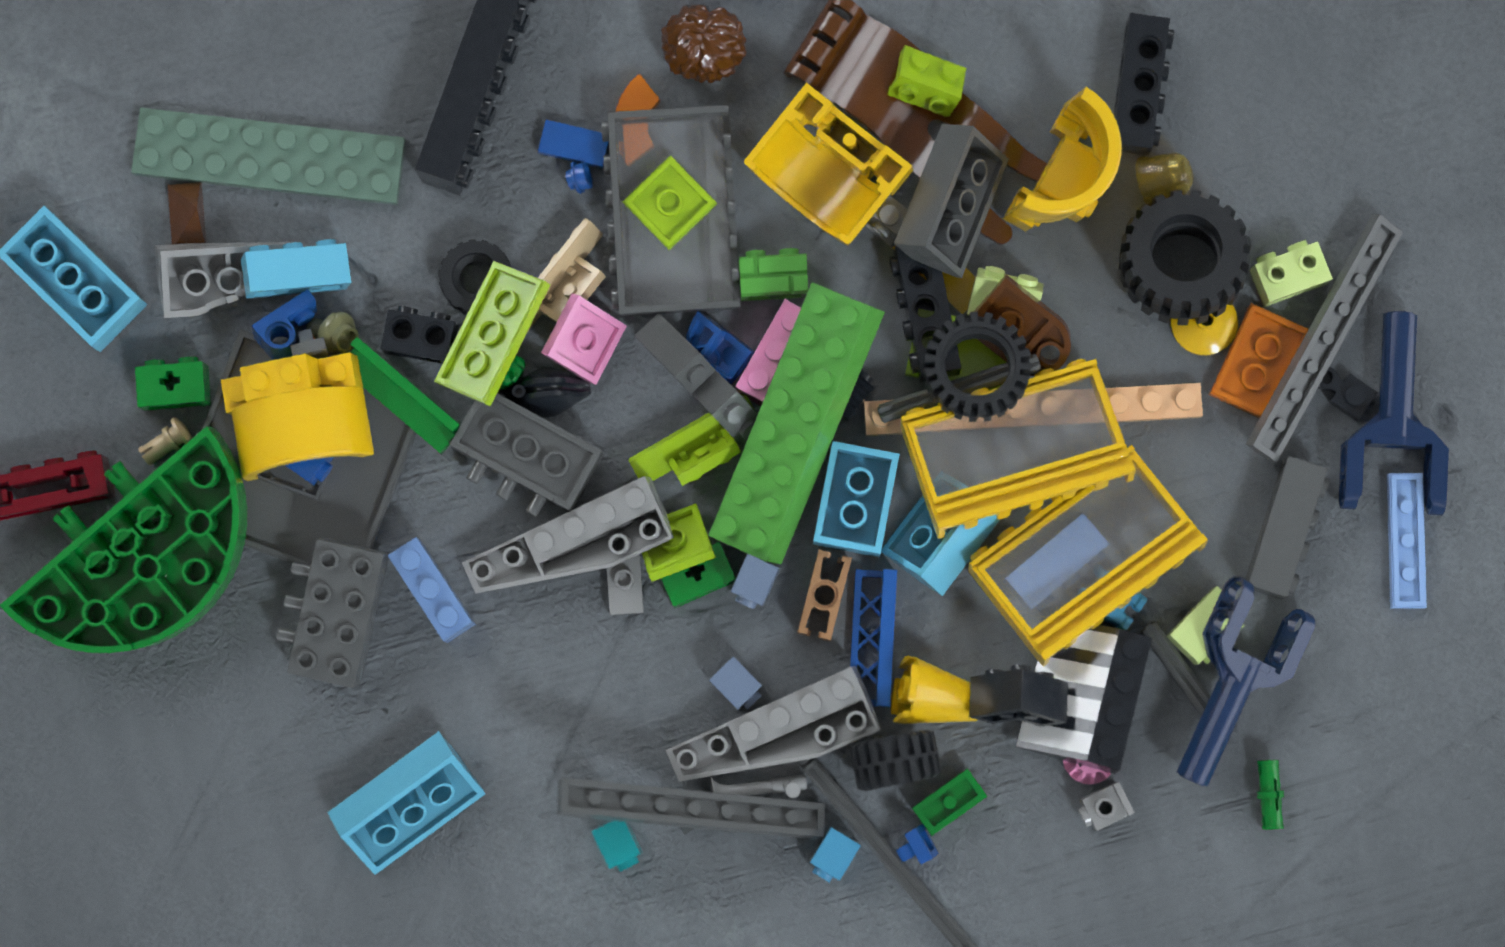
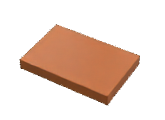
M1250 303L1209 395L1260 418L1309 329Z

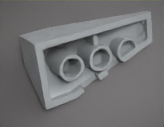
M292 242L155 245L157 282L163 317L199 316L225 303L229 304L237 301L238 298L245 296L241 264L243 254L249 252V248L253 246L268 245L270 250L283 249L282 245Z

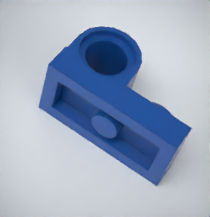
M307 289L251 325L254 339L270 358L277 360L293 356L290 345L297 344L294 327L307 324L317 313L314 296ZM279 336L288 338V341L282 345L272 342Z

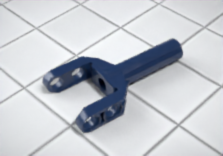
M1390 311L1383 314L1379 413L1341 444L1339 507L1341 509L1355 510L1358 499L1362 495L1364 447L1420 450L1424 448L1423 492L1426 512L1428 515L1442 516L1445 512L1449 448L1433 430L1425 427L1413 414L1417 315L1412 312Z
M1233 576L1225 583L1202 633L1207 656L1217 669L1219 678L1176 771L1179 776L1203 787H1208L1250 692L1258 688L1275 687L1293 678L1315 628V618L1313 615L1302 609H1295L1282 619L1263 662L1233 648L1254 601V587L1252 583L1240 576ZM1243 586L1241 594L1235 600L1236 592ZM1228 618L1226 627L1221 631L1224 620ZM1302 618L1300 628L1294 632L1295 625ZM1288 649L1286 658L1280 663L1281 656Z

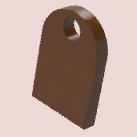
M1006 274L974 312H978V317H985V312L993 314L992 319L998 321L999 317L1006 319V325L1009 328L1014 325L1018 329L1017 335L1019 337L1023 335L1026 340L1025 347L1030 350V354L1037 355L1041 370L1049 368L1054 369V371L1058 370L1066 362L1071 348V334L1067 324L1058 314ZM977 339L1004 361L1008 362L998 346L990 341ZM1053 345L1058 348L1060 354L1057 358L1048 360L1041 355L1040 351L1044 346Z

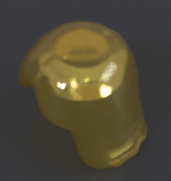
M1173 152L1150 157L1141 156L1137 158L1135 163L1138 186L1144 202L1151 206L1152 198L1157 195L1163 194L1165 198H1169L1171 191L1182 190V195H1185L1192 187L1194 180L1193 170L1188 159L1182 154Z

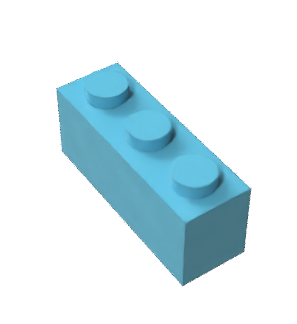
M334 239L321 240L316 242V246L303 247L301 242L287 243L282 245L283 249L272 250L269 249L268 245L253 246L241 258L246 299L301 294L307 289L310 293L346 290L351 284L346 243L336 244Z

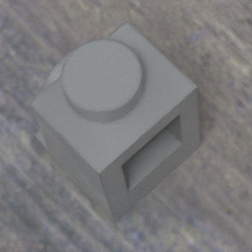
M889 195L865 225V228L891 247L895 242L908 209Z
M1114 782L1080 799L1082 807L1077 809L1086 828L1092 826L1094 831H1098L1135 813L1120 782ZM1103 801L1108 802L1111 806L1110 812L1106 815L1099 811V805Z

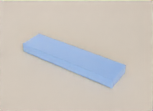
M1388 473L1390 609H1425L1427 604L1423 473Z

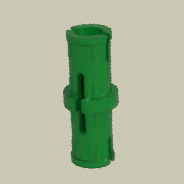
M1258 760L1260 791H1257V799H1260L1262 830L1283 829L1281 798H1284V790H1281L1279 760Z

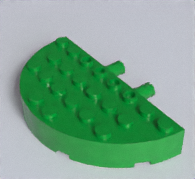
M206 426L140 484L121 461L112 466L114 470L108 469L104 476L122 494V500L89 528L74 513L70 505L60 511L61 515L56 514L53 517V521L60 526L72 542L1 603L0 607L15 622L30 633L36 634L52 642L54 645L88 653H116L154 646L175 637L199 621L216 604L231 582L241 559L247 531V501L242 476L235 457L216 428Z

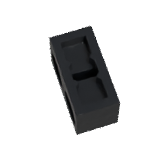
M398 306L397 311L388 309L380 349L385 354L443 364L456 338L458 329L455 321H450L451 316L438 312H431L430 317L418 315L417 309L406 306ZM403 323L410 324L412 326L410 336L405 339L396 338V328ZM437 329L443 330L445 332V339L441 344L431 345L428 343V336L432 331Z

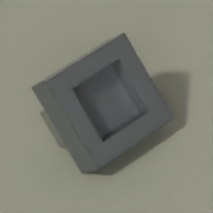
M311 329L299 331L300 343L290 345L293 356L307 354L316 359L329 357L324 338L314 339Z

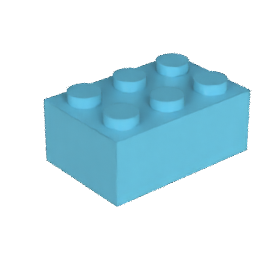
M832 441L813 545L874 557L880 556L900 454Z

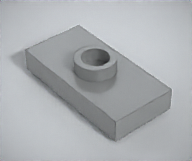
M639 554L614 567L607 568L610 616L644 613L641 559Z

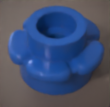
M575 161L572 162L570 165L571 169L566 171V180L571 190L576 189L579 194H582L586 189L593 187L592 174L586 162L579 164Z

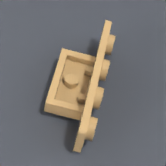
M587 218L572 231L569 239L558 253L551 258L550 263L538 277L549 283L550 287L529 329L541 314H544L556 323L572 293L588 300L606 277L599 269L584 260L603 236L601 231Z

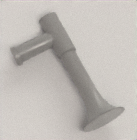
M805 774L735 785L720 784L710 776L711 792L751 796L786 792L789 797L795 798L800 794L801 790L807 789Z

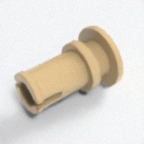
M177 417L171 418L172 427L165 426L162 428L160 435L138 448L141 454L145 453L142 455V458L150 466L172 450H180L182 448L181 444H187L192 439L187 427Z

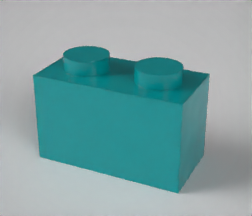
M613 820L591 831L609 869L617 866L618 871L621 872L639 863L637 855L643 853L629 822Z

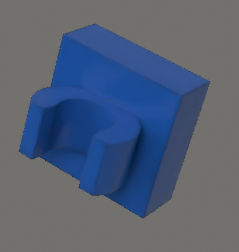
M923 824L905 833L904 835L908 843L896 850L902 862L916 855L920 865L939 854Z

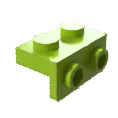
M905 45L900 52L896 78L889 87L888 95L948 117L962 98L966 68Z

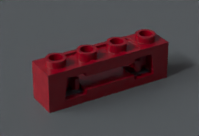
M96 450L78 453L76 454L77 459L64 462L63 457L47 459L43 461L44 466L32 469L30 464L11 467V473L0 475V489L6 487L21 489L70 478L72 488L80 490L83 487L89 486L90 489L75 492L62 489L15 500L12 491L3 489L0 491V505H13L0 507V521L61 509L69 505L75 506L116 497L113 484L104 476L105 472L110 469L108 457L97 454ZM82 471L85 472V474H81V475H75V474H74V475H71V474L77 473V472H82Z

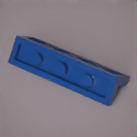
M855 570L850 667H857L858 665L864 671L860 675L863 679L867 675L876 685L875 700L871 699L873 707H890L897 570ZM862 577L882 578L881 593L872 601L861 591ZM862 598L867 603V605L860 611V604ZM881 598L879 611L873 604ZM869 608L880 618L879 627L870 635L859 625L860 616ZM860 631L866 639L858 645ZM879 632V642L877 645L872 637ZM869 641L878 651V660L866 669L858 660V650ZM876 666L877 679H875L874 676L870 673V671L873 670Z

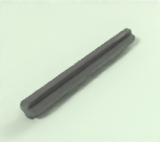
M1031 354L1030 375L1041 370L1037 355ZM1008 362L952 380L951 382L957 389L967 394L980 388H992L1002 385L1009 374ZM925 389L882 403L878 406V412L881 421L887 423L905 416V413L913 408L924 407L928 409L938 405L932 400V392H928Z

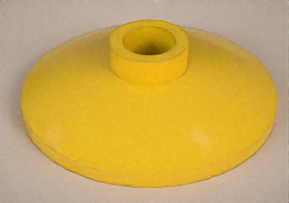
M1227 304L1225 312L1218 317L1213 316L1212 313L1209 314L1212 319V323L1209 326H1204L1202 323L1197 324L1195 319H1189L1188 326L1177 325L1178 319L1171 318V330L1174 338L1182 348L1196 355L1207 356L1221 352L1233 341L1237 332L1238 317L1233 304Z

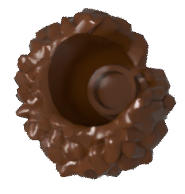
M704 5L683 6L679 14L672 15L667 25L661 29V41L663 43L661 48L665 55L664 59L669 64L670 71L675 75H682L684 79H693L699 83H704L706 80L708 83L721 81L723 77L727 78L730 75H734L735 66H739L742 59L746 56V46L744 45L746 37H744L742 23L735 14L729 13L724 7H717L708 12Z

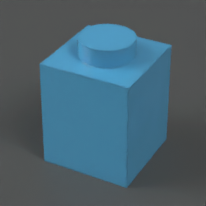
M830 827L810 860V863L815 866L812 872L829 883L833 877L840 881L861 845Z

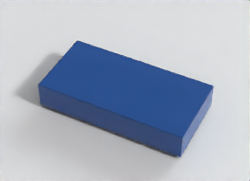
M546 119L538 153L567 161H575L576 163L586 162L589 166L603 169L604 155H607L609 142H603L602 132Z

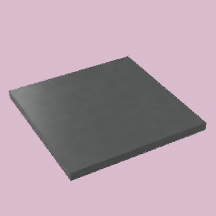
M240 329L221 380L241 376L240 367L273 361L256 342L253 333ZM272 341L274 344L282 345L278 342ZM220 380L201 431L206 426L216 428L227 443L240 470L232 415L226 413ZM363 388L374 454L362 458L356 456L334 457L330 462L333 467L329 475L323 482L318 480L315 485H312L285 465L257 474V480L246 481L242 478L247 501V531L244 546L292 564L294 561L311 564L316 540L324 537L373 549L417 433Z

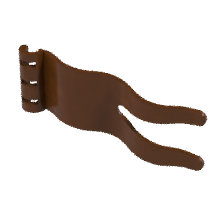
M828 0L783 71V74L789 78L793 76L804 84L808 83L834 105L860 121L883 145H887L913 166L912 173L919 179L935 142L928 133V125L933 120L949 125L974 126L1009 159L1007 163L1009 168L1035 182H1038L1047 165L1046 162L1026 150L995 119L963 93L961 100L948 117L889 96V87L896 78L900 52L905 45L917 50L920 49L894 29L865 14L862 8L852 0ZM835 7L845 11L851 17L850 20L846 21L834 13ZM819 33H822L832 39L834 45L831 47L816 37ZM803 58L818 67L816 73L800 63ZM989 208L980 233L993 242L1004 245L1012 238V228Z

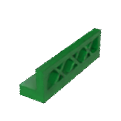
M356 337L350 344L354 348L350 353L358 356L363 388L442 455L450 446L460 425Z

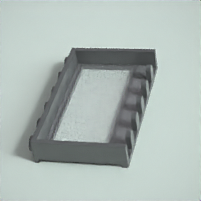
M729 105L607 112L608 121L602 122L603 142H609L610 155H604L605 175H611L612 188H606L607 209L613 208L614 222H607L608 240L609 242H615L616 255H609L610 274L617 275L618 287L617 289H611L612 308L619 309L620 317L657 314L658 312L660 314L741 310ZM671 155L717 202V205L669 251L622 201Z

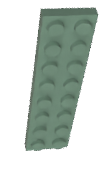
M140 108L131 173L135 176L398 205L406 139L405 137Z

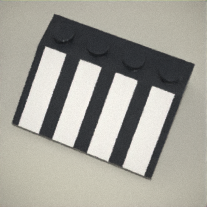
M1099 625L1095 629H1088L1077 637L1076 642L1069 648H1062L1050 657L1049 663L1044 667L1037 660L1034 672L1053 673L1054 678L1068 682L1067 723L1039 727L1022 721L1015 747L1112 774L1120 771L1152 637Z

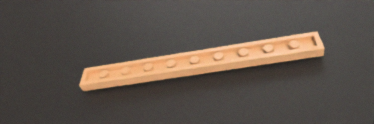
M1201 383L1106 388L1117 422L1203 417ZM1093 389L1044 391L1018 399L1017 405L1012 410L1008 408L1005 415L999 418L997 415H994L990 421L984 422L983 418H977L976 422H969V417L962 416L961 420L953 418L916 429L915 433L1099 424L1105 422ZM892 400L864 401L866 436L902 434L900 428L901 418L884 423L881 421L878 412L880 404Z

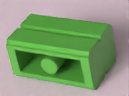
M797 248L780 249L779 255H766L764 250H750L745 252L746 257H739L741 301L806 298L808 293L806 253L799 254V249Z

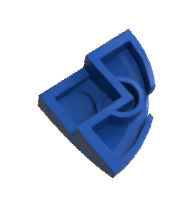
M697 311L689 326L686 340L731 385L746 368L755 351L701 311Z

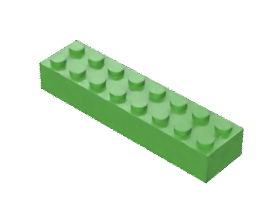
M813 282L811 283L708 536L765 562L782 564L882 321L884 311Z

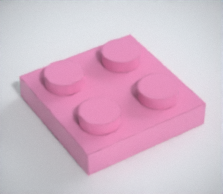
M572 293L541 354L585 381L597 385L627 326L586 299Z

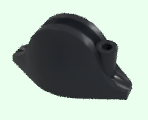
M540 368L530 372L514 383L512 387L503 391V397L540 417H553L563 413L591 394V387L589 382L561 370Z

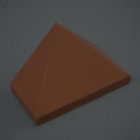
M192 182L167 185L172 244L206 243L202 183Z

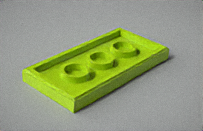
M493 261L434 382L487 406H491L550 284L542 279Z

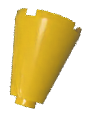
M908 655L903 658L898 668L904 669L901 679L895 678L891 694L890 711L892 715H897L893 719L894 723L916 724L978 721L969 717V681L917 657Z

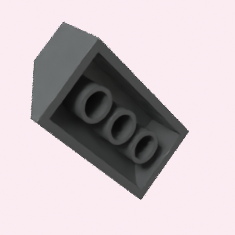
M942 124L894 244L911 259L956 278H962L1009 159L974 126Z

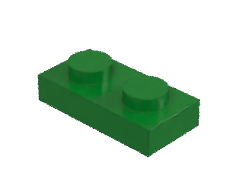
M967 768L913 806L912 810L929 834L933 836L988 796Z

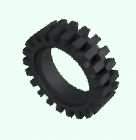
M970 312V316L964 318L963 314L957 315L955 321L947 320L944 322L942 329H937L934 332L932 340L927 345L923 369L927 391L932 392V400L936 404L938 402L942 404L944 412L948 414L949 411L955 413L954 417L960 420L962 416L969 417V422H976L977 418H983L985 422L990 421L994 415H997L998 418L1005 415L1008 408L1012 410L1017 405L1018 399L1022 398L1028 385L1031 372L1030 350L1025 347L1026 340L1023 335L1021 337L1017 335L1018 329L1014 325L1010 328L1006 325V319L999 317L998 321L992 319V313L985 312V317H978V312ZM969 339H983L998 346L1004 353L1009 366L1008 377L1002 386L994 392L985 395H970L957 389L949 380L945 368V360L949 352L957 344Z

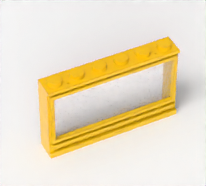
M1078 359L1070 362L1066 366L1067 368L1056 371L1049 368L1037 372L1033 378H1029L1025 393L1021 399H1018L1017 405L1012 410L1008 408L1005 415L999 418L997 415L992 416L990 421L984 422L983 418H977L976 422H969V417L962 416L961 420L954 417V412L949 411L948 414L944 412L940 402L937 404L938 406L928 409L924 407L913 408L907 411L905 416H901L900 428L938 539L945 536V529L962 524L964 529H970L978 525V519L995 514L997 519H1004L1010 516L1012 509L1029 505L1030 510L1037 509L1043 505L1045 499L1061 495L1062 500H1067L1074 497L1079 489L1093 485L1095 490H1100L1108 486L1109 480L1124 476L1126 483L1133 481L1136 468L1129 455L1096 359L1087 362L1086 359ZM980 388L970 393V395H985L999 388L992 390Z
M1132 445L1127 449L1136 468L1133 481L1126 483L1125 477L1122 476L1109 480L1108 486L1100 490H1095L1093 485L1079 489L1074 497L1067 500H1062L1061 495L1052 497L1051 500L1053 502L1044 509L1041 507L1033 509L1024 517L1025 523L1017 529L1014 526L1007 528L997 537L999 542L989 549L987 546L981 547L970 557L972 561L969 563L968 572L1042 667L1047 665L1050 657L1062 648L1067 649L1076 642L1077 637L1085 631L1099 626L1108 614L1117 608L1122 609L1131 601V598L1142 589L1152 587L1165 572L1171 568L1174 570L1179 567L1188 555L1195 550L1199 552L1203 550L1208 542L1207 537L1198 530L1136 453Z

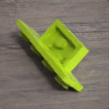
M741 393L740 395L753 408L747 395ZM708 412L630 457L628 461L638 479L646 476L654 481L673 470L681 485L684 486L689 482L698 480L704 473L718 465L729 462L732 457L741 453L733 437Z

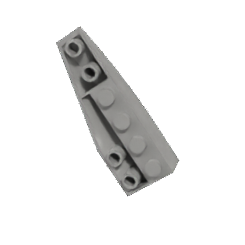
M643 476L462 562V565L475 594L614 567L674 537L665 507L652 479Z
M852 666L665 751L680 782L818 758L880 730L870 696L856 666Z

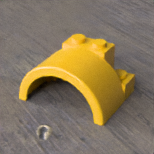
M805 83L744 160V164L777 195L824 232L844 245H850L889 195L893 196L913 171V166L887 145H883L808 83ZM810 124L818 128L816 136L814 137L803 126ZM874 174L877 177V183H874L870 180L874 176Z
M1088 87L1082 89L1064 104L1053 124L1050 133L1059 137L1060 141L1034 190L1031 191L1024 186L1020 188L1003 217L1005 221L1025 232L1033 228V226L1039 227L1041 223H1051L1066 218L1078 222L1084 216L1089 218L1098 204L1097 199L1105 193L1116 176L1122 149L1119 127L1108 105ZM1089 136L1093 148L1078 142L1080 138L1086 140Z
M349 352L316 359L307 354L291 356L240 367L241 376L221 380L226 413L232 415L241 476L246 481L257 480V474L290 463L339 456L362 458L374 454L358 356Z

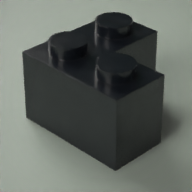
M1012 665L1011 670L1008 671L999 669L985 670V675L971 677L969 717L990 724L1020 720L1039 727L1067 723L1068 682L1054 678L1053 673L1031 671L1032 667L1028 665Z

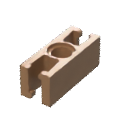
M819 549L797 634L810 637L811 631L805 627L811 610L815 609L829 614L826 633L819 632L818 638L830 642L852 558L847 556L838 557L837 563L843 564V568L836 583L830 580H822L820 578L822 562L826 558L830 559L831 552ZM818 588H830L834 593L833 602L829 605L819 604L815 599V592Z

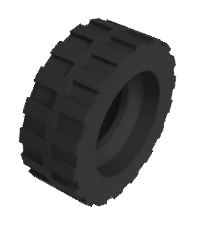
M472 239L469 242H461L454 249L451 248L447 252L446 258H443L441 262L442 267L438 274L440 289L449 304L463 314L468 313L477 295L467 292L461 285L460 275L466 265L472 262H482L491 267L493 261L512 268L506 254L495 244L491 245L485 240L476 241V239Z

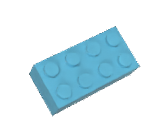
M43 206L0 249V258L91 347L99 352L148 305L46 206Z

